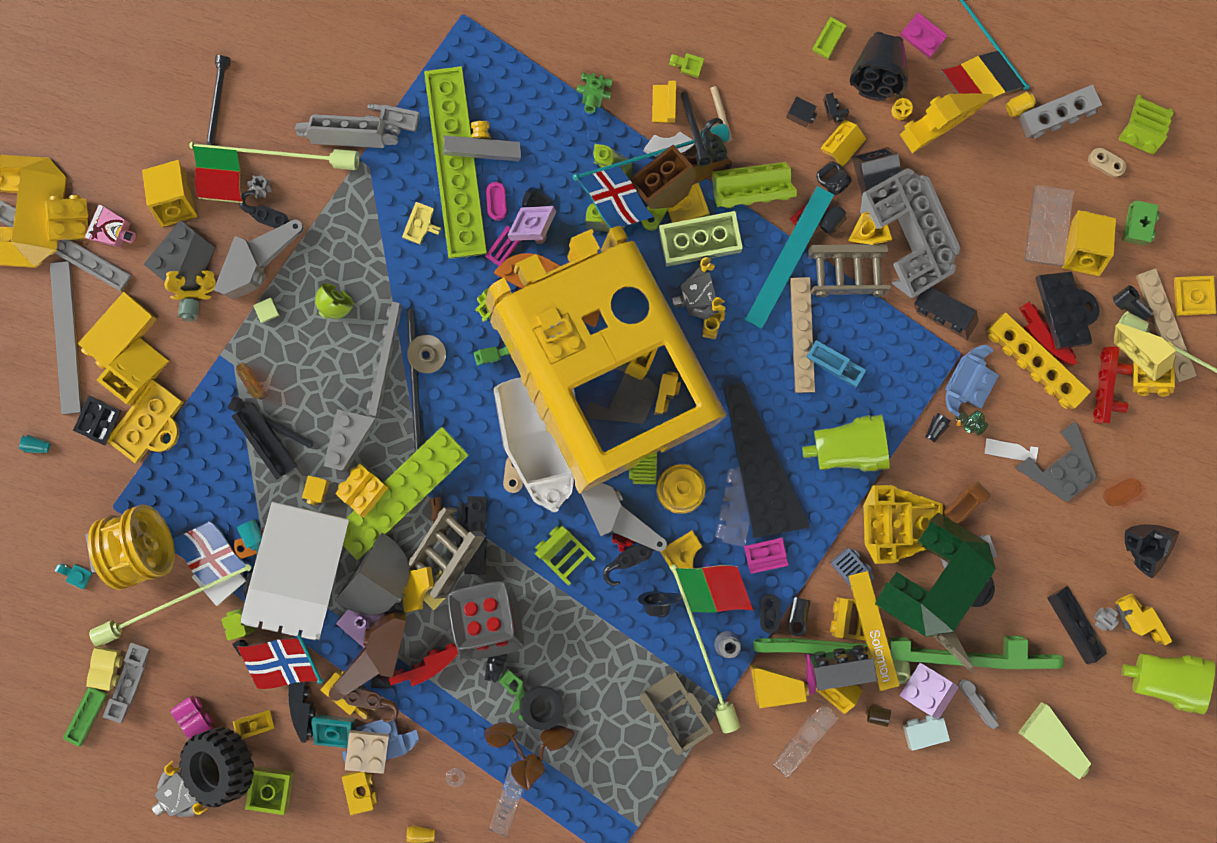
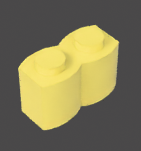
M103 647L94 648L87 677V687L110 691L117 686L119 681L117 670L123 662L121 651Z

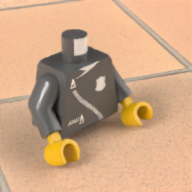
M704 257L701 260V266L681 285L683 295L672 298L675 309L686 306L689 316L708 319L716 313L725 311V306L721 305L725 301L716 297L710 274L707 273V270L712 271L715 268L714 264L709 263L711 261L710 258Z

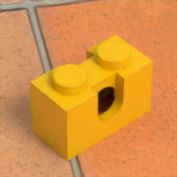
M354 771L344 774L342 781L350 815L374 810L378 803V797L376 792H372L371 785L374 784L372 773ZM357 787H364L366 794H358Z

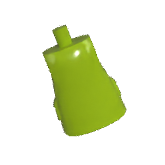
M882 414L857 417L853 422L839 427L814 431L815 445L802 447L803 458L817 457L819 470L852 468L866 472L890 468Z
M1140 653L1136 666L1123 665L1122 675L1133 678L1132 688L1135 693L1159 698L1172 704L1177 710L1204 715L1211 699L1215 678V662L1190 655L1183 657H1159Z

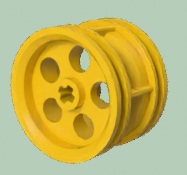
M142 504L127 509L121 517L110 515L96 520L89 529L88 551L92 565L101 580L112 589L123 590L140 582L165 576L173 568L175 548L171 532L160 513L149 505Z

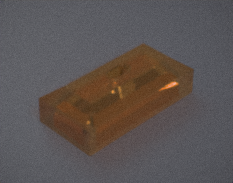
M242 362L236 366L238 376L253 398L262 400L268 396L248 364Z

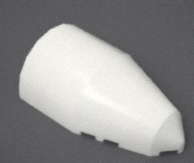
M521 377L503 382L494 387L503 447L533 501L551 510V512H557L566 498L568 499L572 494L574 477L553 436L545 429L546 425L544 421H541L535 404L531 402L527 394L528 391L522 384ZM573 388L571 391L575 397V391Z

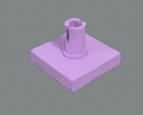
M554 206L520 208L508 233L509 239L511 241L535 240L537 244L544 243L547 238L546 233L556 214Z
M348 609L336 624L364 648L365 630L370 629L371 623L386 613L366 615Z

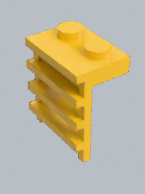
M837 597L836 601H834V620L831 621L830 626L832 636L865 640V636H860L861 622L859 614L857 616L855 635L848 634L852 604H856L854 599Z

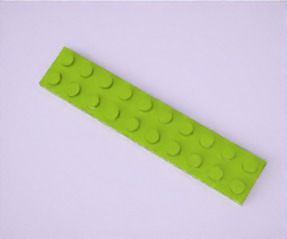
M459 66L424 71L448 258L455 259L487 254L475 159L473 157L443 155L444 135L471 138L463 68Z

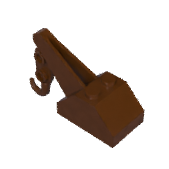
M394 609L371 623L370 629L365 630L363 639L365 647L329 689V698L331 700L338 701L343 698L349 705L367 709L388 707L392 709L393 714L389 718H384L383 722L389 723L397 718L399 709L394 701L384 698L375 691L358 687L379 673L382 676L393 677L406 624V613L404 611Z

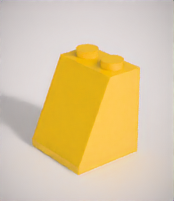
M179 160L142 170L147 207L161 228L176 224L180 220L186 221L198 217L187 174Z
M1078 210L1071 222L1062 269L1099 277L1114 256L1116 218Z
M751 665L756 704L759 708L807 701L806 696H809L808 685L799 677Z

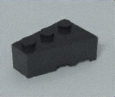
M932 287L920 293L914 303L915 310H917L916 312L919 315L929 317L936 324L944 326L965 340L969 339L979 322L977 310Z

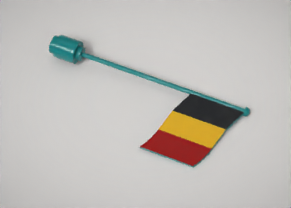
M959 0L997 51L979 55L955 67L941 69L957 93L993 94V98L1005 92L1020 88L1028 90L1030 84H1026L964 0Z

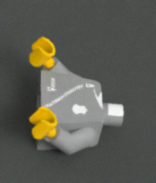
M173 761L169 762L164 767V772L157 785L158 792L155 794V797L159 802L152 807L154 813L160 816L166 811L169 816L176 814L178 817H189L196 814L200 815L207 811L208 808L204 809L200 803L195 801V797L190 796L188 788H185L183 784L185 782L181 778L180 772L182 771L179 770V766L174 768L172 766Z

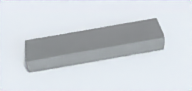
M444 135L443 155L519 161L521 159L520 142Z

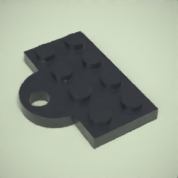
M1072 271L1037 276L1035 279L1056 350L1091 345L1093 341L1088 326L1098 319L1100 311L1096 298L1086 290L1077 289ZM1086 303L1091 306V311L1087 310Z

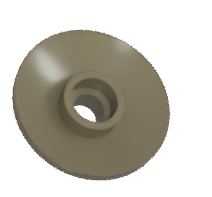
M422 335L411 342L407 356L411 366L418 372L433 373L444 364L446 350L438 338L431 335ZM424 351L429 353V358L423 357Z

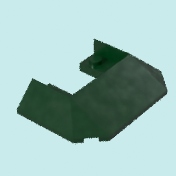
M938 512L929 520L928 527L917 542L920 546L948 562V565L931 590L928 592L896 571L890 582H886L875 602L876 606L924 637L942 633H953L996 570L989 543Z

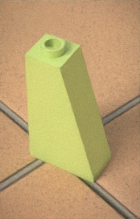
M1041 702L1018 733L1080 780L1081 777L1086 776L1089 772L1091 763L1047 704Z

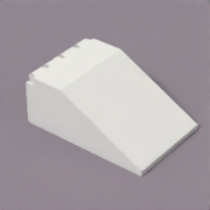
M272 501L240 623L258 628L259 622L262 621V629L278 632L280 625L283 626L282 633L298 636L299 630H303L301 637L319 640L349 519Z

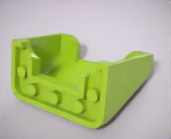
M594 145V164L599 165L601 168L628 160L626 156L609 146ZM632 163L619 166L625 175L631 178ZM590 204L586 212V229L609 232L611 228L602 219L595 204Z

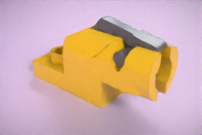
M1128 594L1115 601L1116 609L1125 629H1131L1132 632L1141 636L1152 631L1150 633L1151 637L1159 644L1167 645L1172 642L1153 607H1143L1134 594Z

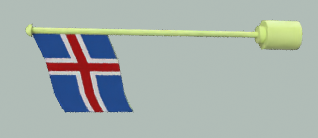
M208 522L173 539L174 545L181 552L191 571L205 586L125 623L119 624L114 620L108 621L91 629L89 632L90 639L96 647L105 645L120 638L123 627L244 571H250L251 566L249 564L245 565L234 553L223 533L216 525Z

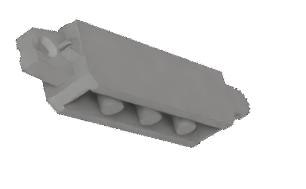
M313 114L309 122L296 123L295 126L297 136L309 139L311 144L385 148V145H396L399 139L397 136L401 132L399 126L386 125L385 121L381 118Z

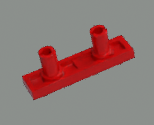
M1104 347L1100 355L1101 368L1098 372L1099 384L1095 394L1097 400L1093 411L1094 423L1110 424L1112 411L1127 413L1129 408L1128 402L1113 400L1116 373L1131 375L1133 372L1132 364L1118 362L1119 347Z

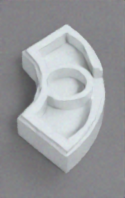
M681 132L670 138H661L654 135L643 151L648 154L672 145L691 141L692 139ZM695 143L678 148V150L683 155L687 153L695 145Z

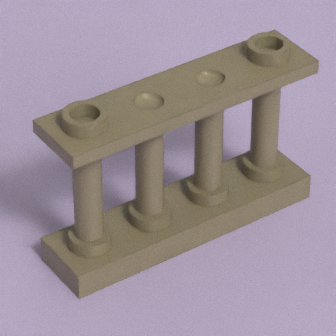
M887 244L812 245L808 250V258L816 260L818 286L812 288L811 295H817V297L845 294H873L874 297L884 296L891 289L890 285H882L880 259L888 252ZM826 258H833L835 260L837 286H826L824 260ZM844 258H852L854 260L855 285H844ZM863 258L873 260L874 285H863Z
M444 507L438 513L437 519L420 546L408 560L409 571L426 568L423 563L428 555L443 569V574L439 579L432 573L434 587L430 595L434 599L447 597L486 537L481 531L468 532L453 518L457 512L456 508ZM448 524L463 538V543L459 548L443 534ZM438 540L453 553V558L449 564L433 549Z

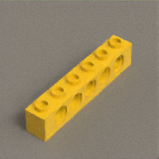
M1006 312L1001 314L986 330L989 334V339L994 343L998 342L1003 347L1002 351L1006 355H1012L1017 360L1016 364L1020 368L1028 370L1031 373L1030 377L1034 381L1045 386L1044 390L1049 395H1054L1059 399L1058 403L1063 408L1075 409L1091 392ZM1006 331L1011 333V341L1005 339L1004 334ZM1019 345L1025 346V354L1019 352ZM1034 358L1039 359V367L1033 365ZM1048 371H1051L1054 374V379L1052 381L1049 380L1047 377ZM1063 384L1068 387L1067 394L1061 390Z

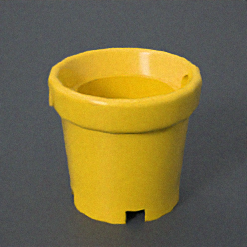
M677 464L668 467L661 473L657 480L656 493L659 502L665 509L672 513L686 514L693 512L701 505L706 494V484L704 477L697 469L687 464Z

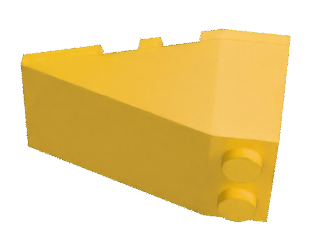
M892 485L872 486L863 508L864 542L874 563H896L905 557H910L917 552L927 550L917 544V542L928 527L929 520L938 512L943 515V504L912 494V492L898 489Z

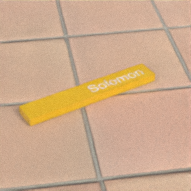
M865 571L850 575L848 578L867 647L874 658L879 691L898 687L900 685L879 609L875 605L876 599L869 573Z

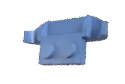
M982 345L976 347L965 356H962L945 388L947 390L946 406L951 413L958 417L960 415L958 410L961 403L969 402L973 406L982 409L999 377L997 373L985 366L986 362L983 361L994 350L990 346Z
M382 719L356 727L357 731L389 734L386 760L405 755L419 741L417 730L399 735L396 720L388 723L383 722ZM347 751L342 752L344 762L346 761Z

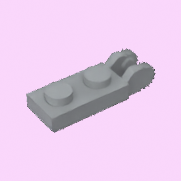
M368 104V109L381 113L380 117L366 115L365 117L381 118L385 121L386 125H397L402 130L417 132L420 112L383 104L382 106Z
M962 679L959 682L961 691L987 727L995 729L999 726L996 722L997 716L991 709L987 710L984 706L986 702L979 693L976 695V687L972 682Z

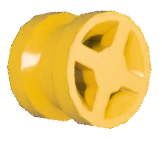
M906 98L897 100L891 110L892 116L900 121L907 119L913 109L911 101Z
M476 121L471 123V128L473 129L471 138L490 139V133L488 132L490 128L489 122Z

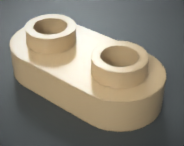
M1103 148L1094 149L1088 156L1089 164L1109 177H1119L1126 170L1124 160ZM1098 154L1102 156V160L1097 158ZM1114 164L1119 166V170L1114 168Z
M508 457L505 465L503 485L508 492L516 493L521 490L523 481ZM512 479L516 481V486L511 487L509 484Z

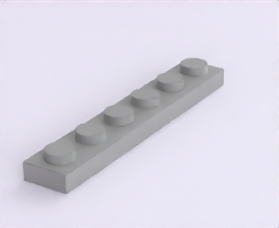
M392 302V305L388 306L386 316L389 319L388 324L384 325L383 328L384 343H381L379 347L380 362H377L375 366L376 381H373L371 384L373 395L372 399L368 400L367 403L368 415L379 417L402 311V305L397 302Z

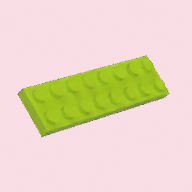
M441 427L383 482L389 488L365 518L361 517L355 510L346 518L349 519L343 546L357 561L369 551L381 533L386 535L469 456L465 449L444 427Z

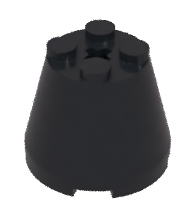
M876 32L867 41L850 75V85L859 91V95L871 100L886 101V98L894 96L899 98L906 92L908 72L902 37Z

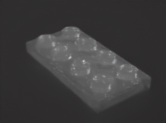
M1039 185L1034 186L1024 261L1064 266L1073 190Z

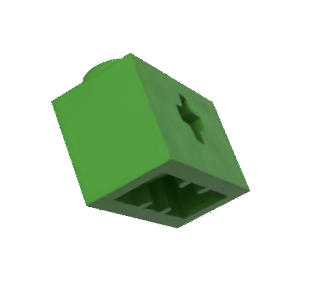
M1137 200L1129 205L1122 241L1144 246L1151 243L1156 235L1154 226L1159 219V205Z

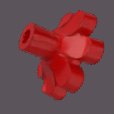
M612 534V542L618 544L620 552L625 551L627 546L632 547L636 543V541L622 535Z

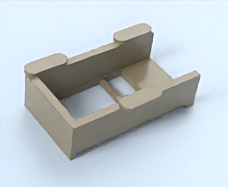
M675 671L642 691L640 696L642 703L649 713L656 715L669 735L667 737L668 743L677 755H681L713 733L712 728L701 713V705L693 693L687 692ZM678 690H681L686 698L681 699L678 704L661 714L656 705ZM686 701H688L704 726L682 741H679L664 716L680 705H685Z

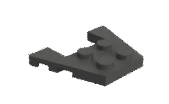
M628 362L615 369L624 373ZM625 373L610 408L607 409L590 401L584 416L586 419L644 424L659 388L646 376L641 381Z
M1076 422L1071 423L1060 432L1072 449L1043 472L1031 457L1026 458L1015 467L1017 471L1022 472L1029 479L1037 482L1064 502H1068L1097 479Z

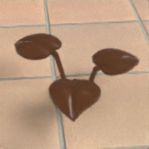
M508 722L496 723L487 728L484 735L486 742L495 748L508 745L510 740L514 743L522 760L516 761L512 765L511 774L521 787L529 791L532 785L544 773L545 767L542 763L544 748L547 747L550 751L563 748L574 737V730L559 725L549 730L545 729L540 735L543 744L541 745L539 756L529 754L527 757H525L514 738L518 731L513 724Z

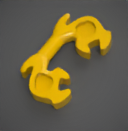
M203 270L202 273L205 277L196 276V284L200 285V289L184 291L181 289V286L185 285V277L180 276L177 279L176 275L179 272L169 271L166 273L167 278L164 286L166 290L176 294L170 296L174 300H182L184 298L207 300L211 296L205 294L213 291L216 285L215 274L211 271Z

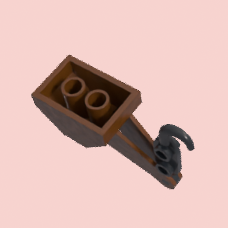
M713 118L709 120L703 129L705 136L704 146L711 153L712 162L708 166H699L696 156L684 157L672 145L629 178L638 195L650 209L673 208L689 195L692 185L712 177V171L731 168L732 161L727 157V149L721 138L710 131L715 123L723 124L722 119Z

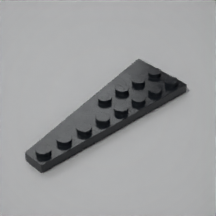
M744 384L724 386L753 538L810 528L808 520Z

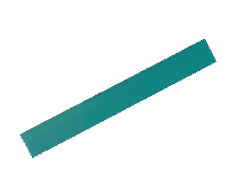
M818 186L816 187L745 321L760 329L763 328L834 194Z

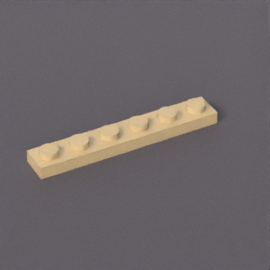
M1153 269L1136 275L1144 300L1153 310L1151 318L1158 336L1187 352L1157 270ZM1176 351L1175 382L1178 383L1197 376L1191 359Z
M810 277L790 278L795 393L815 392L814 362L806 357L813 346Z

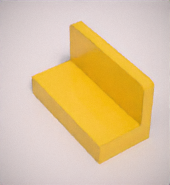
M668 81V85H653L652 122L675 123L676 81Z
M844 120L822 145L821 150L823 153L834 157L837 163L843 167L865 142L866 137L856 124Z
M857 685L819 691L816 688L819 694L844 714L856 705L863 692Z

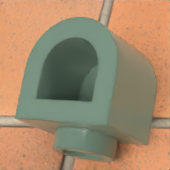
M193 299L180 300L177 317L182 318L186 322L197 321L200 302Z

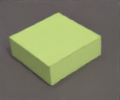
M272 298L253 305L261 323L280 316Z

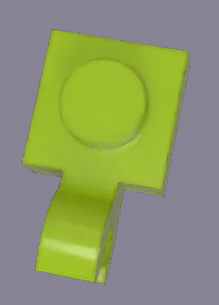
M686 53L685 58L672 54L669 65L681 67L680 73L698 78L704 58Z

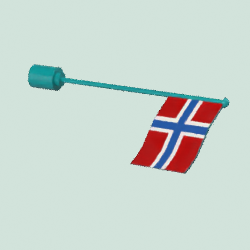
M254 519L238 526L237 530L246 549H256L258 553L262 534ZM299 632L297 638L279 639L255 646H237L257 689H272L296 682L317 681L318 684H322L324 679H321Z

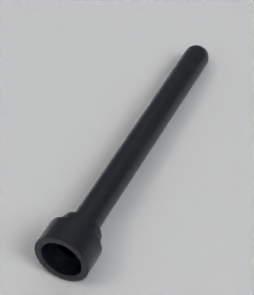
M215 55L214 63L216 64L217 75L207 145H214L224 74L231 61V58L223 55Z
M682 92L681 99L697 148V164L701 167L708 166L712 162L711 153L704 147L688 93Z
M236 395L228 405V409L233 412H239L247 407L243 399ZM263 415L272 429L308 448L313 447L311 440Z

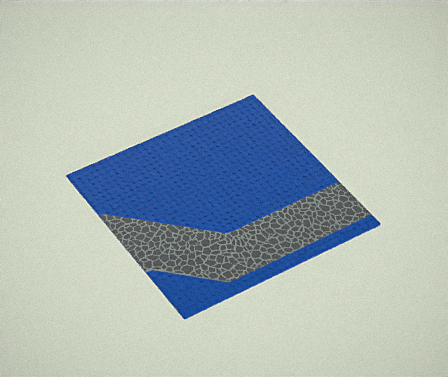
M461 15L396 106L397 108L420 112L417 132L401 129L400 134L397 136L399 139L396 145H385V148H366L359 158L358 169L349 172L257 303L272 298L280 316L261 323L253 307L174 420L177 422L180 430L179 439L175 446L165 452H150L114 503L113 509L122 515L127 509L142 504L149 505L163 517L173 539L208 522H212L223 533L233 551L235 549V540L241 539L237 527L255 519L261 531L262 527L265 528L272 501L347 518L354 509L335 493L338 491L339 484L346 481L350 476V471L353 467L358 466L360 463L384 482L412 456L411 453H415L410 363L407 356L409 348L407 309H414L416 338L422 335L434 336L443 343L446 350L445 362L439 370L433 373L419 372L418 376L420 410H423L424 441L429 440L441 427H444L465 449L469 456L386 535L398 544L408 561L414 555L433 525V520L430 518L432 516L430 498L442 497L443 508H456L457 512L453 518L457 521L458 502H464V505H467V496L488 497L486 574H464L463 571L449 594L462 588L490 582H508L512 586L521 615L524 647L507 653L500 676L509 669L523 681L524 694L530 688L540 685L548 686L558 692L559 696L563 699L564 715L556 725L574 730L575 735L567 745L559 750L550 751L547 747L544 748L542 761L545 767L544 773L527 791L514 780L511 774L512 765L516 761L522 760L514 743L510 740L509 744L504 747H492L486 742L484 732L496 723L508 722L513 724L518 731L514 738L525 757H527L529 754L539 756L540 748L543 744L540 735L543 731L533 729L524 720L521 721L518 718L520 709L516 710L514 714L511 712V707L514 700H516L515 694L512 695L498 680L496 683L485 680L488 658L467 660L458 654L442 671L415 686L411 685L410 679L391 685V688H371V679L362 685L370 691H375L384 698L394 701L399 711L584 842L628 843L693 748L692 746L681 755H677L667 741L669 735L656 715L649 713L640 699L642 691L675 671L687 692L693 693L701 705V713L708 724L715 716V709L720 701L683 598L671 604L670 613L665 617L647 615L643 605L638 602L639 595L650 591L681 594L675 575L670 570L660 551H653L652 556L648 560L631 568L611 571L609 578L612 581H620L619 585L611 586L605 582L603 570L605 566L613 562L621 553L618 544L612 542V534L615 532L611 531L600 536L582 494H579L575 486V479L572 494L568 499L566 498L557 512H551V510L534 502L524 483L521 490L516 493H510L504 488L503 481L508 455L503 447L494 387L511 379L519 378L521 375L510 354L502 356L501 360L479 366L476 364L474 352L495 346L498 349L506 347L499 332L493 328L491 320L483 322V317L475 310L480 305L477 297L485 289H488L493 283L502 278L494 275L495 270L499 266L487 259L485 255L455 259L448 258L424 71L462 66L470 128L472 122L487 121L490 123V128L488 129L490 140L520 142L521 159L519 161L474 158L487 253L507 225L510 228L512 227L520 208H524L522 207V201L525 192L529 188L535 187L553 200L550 206H554L556 214L546 233L547 238L544 243L537 244L535 240H521L510 257L530 253L543 256L560 266L569 263L567 258L570 251L569 243L572 237L588 231L586 229V212L590 204L593 203L590 195L579 181L573 180V175L601 168L599 165L594 164L593 153L595 144L609 146L628 159L647 154L643 150L650 140L601 107H596L594 113H587L584 110L585 104L582 103L583 95L576 92L575 89L468 16ZM652 156L632 162L631 177L656 157ZM705 179L699 182L710 213L708 216L735 211L743 248L741 253L710 258L711 261L709 263L714 264L715 268L712 271L707 270V273L710 274L716 297L725 301L721 305L725 306L726 312L724 321L720 323L716 339L703 337L704 319L689 316L686 306L675 309L672 300L674 297L683 295L681 285L701 266V260L666 267L659 227L656 230L648 231L639 221L626 225L623 230L628 237L627 242L634 241L727 416L715 427L665 452L657 451L656 485L633 484V480H629V470L603 482V484L613 487L614 491L618 489L623 499L620 501V504L665 539L667 545L692 530L702 545V548L697 551L694 557V568H703L704 564L738 566L753 611L735 609L714 613L692 612L723 701H725L758 653L753 650V640L768 638L771 634L766 633L760 627L759 602L761 597L765 594H773L778 598L781 619L793 602L794 597L797 596L883 470L878 469L877 471L866 472L852 468L819 470L817 457L803 458L802 447L815 445L814 431L839 427L853 422L857 417L882 414L890 460L959 359L960 352L880 297H874L873 294L828 295L827 297L811 295L813 345L816 340L849 358L851 362L864 368L866 372L855 389L814 363L815 392L795 393L790 278L810 277V290L814 286H818L816 260L808 258L809 249L805 248L762 329L745 321L790 236L743 204L735 205L732 208L717 207L712 183ZM493 182L501 183L506 191L507 215L501 221L491 219L488 214L486 189ZM640 197L642 203H643L644 206L647 208L648 205H647V204L644 202V200ZM416 202L434 208L431 224L441 227L439 235L428 231L421 245L402 238ZM668 210L660 225L672 223ZM653 217L647 219L649 223L655 221ZM593 230V236L600 247L598 253H600L609 232ZM508 234L505 236V238L503 239V241L500 243V245H499V246L497 247V249L494 251V253L492 254V257H495V255L498 253V251H499V250L501 249V247L504 245V243L506 242V240L509 238V237H508ZM514 241L510 242L505 251L499 257V262L506 254L508 249L511 247V245L514 243ZM824 260L826 286H837L836 267ZM844 273V285H855V280ZM507 282L511 293L520 290L517 286ZM323 283H331L337 286L335 290L339 292L345 291L354 301L353 308L345 317L341 319H325L319 314V310L315 305V295ZM624 287L613 295L611 310L614 316L621 322L637 324L647 317L649 301L639 289ZM392 302H397L402 305V311L379 417L368 415L367 403L368 400L372 399L373 395L371 384L373 381H376L375 366L377 362H380L379 347L381 343H384L383 328L384 325L388 324L389 319L386 316L388 306L392 305ZM600 311L595 328L585 323L591 335L608 327ZM664 345L658 347L645 376L655 386L660 388L663 374H667V372L678 373L677 382H681L679 394L674 395L673 399L666 398L669 400L667 412H663L662 416L654 415L658 390L644 424L586 419L603 452L697 406ZM424 351L423 357L429 358V353ZM613 369L575 387V398L583 414H585L590 401L609 409L625 373ZM744 384L808 520L810 528L753 538L724 386ZM235 395L243 399L246 406L254 403L261 414L313 442V447L308 448L272 429L297 463V467L281 478L275 479L231 417L237 413L228 409V405ZM337 409L378 419V422L372 428L368 438L360 447L359 452L347 471L323 466ZM167 433L163 436V442L165 444L169 443L171 435ZM677 464H687L697 469L704 477L706 484V494L703 502L693 512L686 514L672 513L665 509L659 502L656 493L657 480L661 473L668 467ZM308 475L330 481L325 502L318 503V506L306 503L307 499L302 498ZM514 479L510 480V486H516V481ZM465 507V508H466V521H465V524H468V507ZM448 524L446 527V537L456 545L457 532ZM556 526L559 528L564 526L596 558L592 561L587 556L566 577L571 582L569 586L535 554L538 551L535 547L543 539L547 542L552 537L549 533ZM782 538L788 566L750 574L744 546ZM438 540L433 549L449 564L453 558V553ZM570 540L550 562L556 566L576 544ZM636 542V543L633 544L632 547H634V546H636V545H638V544H640V543ZM174 545L175 553L184 559L181 552ZM242 546L237 548L238 552L245 550ZM342 546L320 639L312 640L302 637L305 645L342 671L348 668L363 649L358 642L336 624L348 609L337 603L335 599L361 561V559L357 561L344 546ZM579 548L558 570L564 574L584 552ZM258 554L241 560L245 565L249 564L251 570H254ZM428 555L423 564L426 567H431L432 573L436 576L443 569ZM249 571L242 572L245 578H247ZM244 583L233 594L245 602L246 599L243 594ZM448 597L435 610L423 600V609L406 612V624L394 671L404 668V671L412 669L411 665L419 662L425 665L423 658L428 655V651L436 648L442 651L446 649V645L455 642L449 615ZM403 600L399 604L395 602L384 613L387 614L394 609L404 611ZM767 600L766 606L771 607L773 604L772 601ZM771 619L767 620L766 625L768 627L772 626L773 621ZM724 631L734 632L741 640L740 653L734 658H723L715 650V639ZM728 642L725 648L729 650L733 645ZM514 679L508 686L514 690L518 683ZM678 690L656 706L661 714H663L686 697L681 690ZM545 698L536 700L532 707L533 713L540 718L546 717L551 711L550 702ZM686 701L685 705H680L664 716L679 741H682L704 726L688 701Z

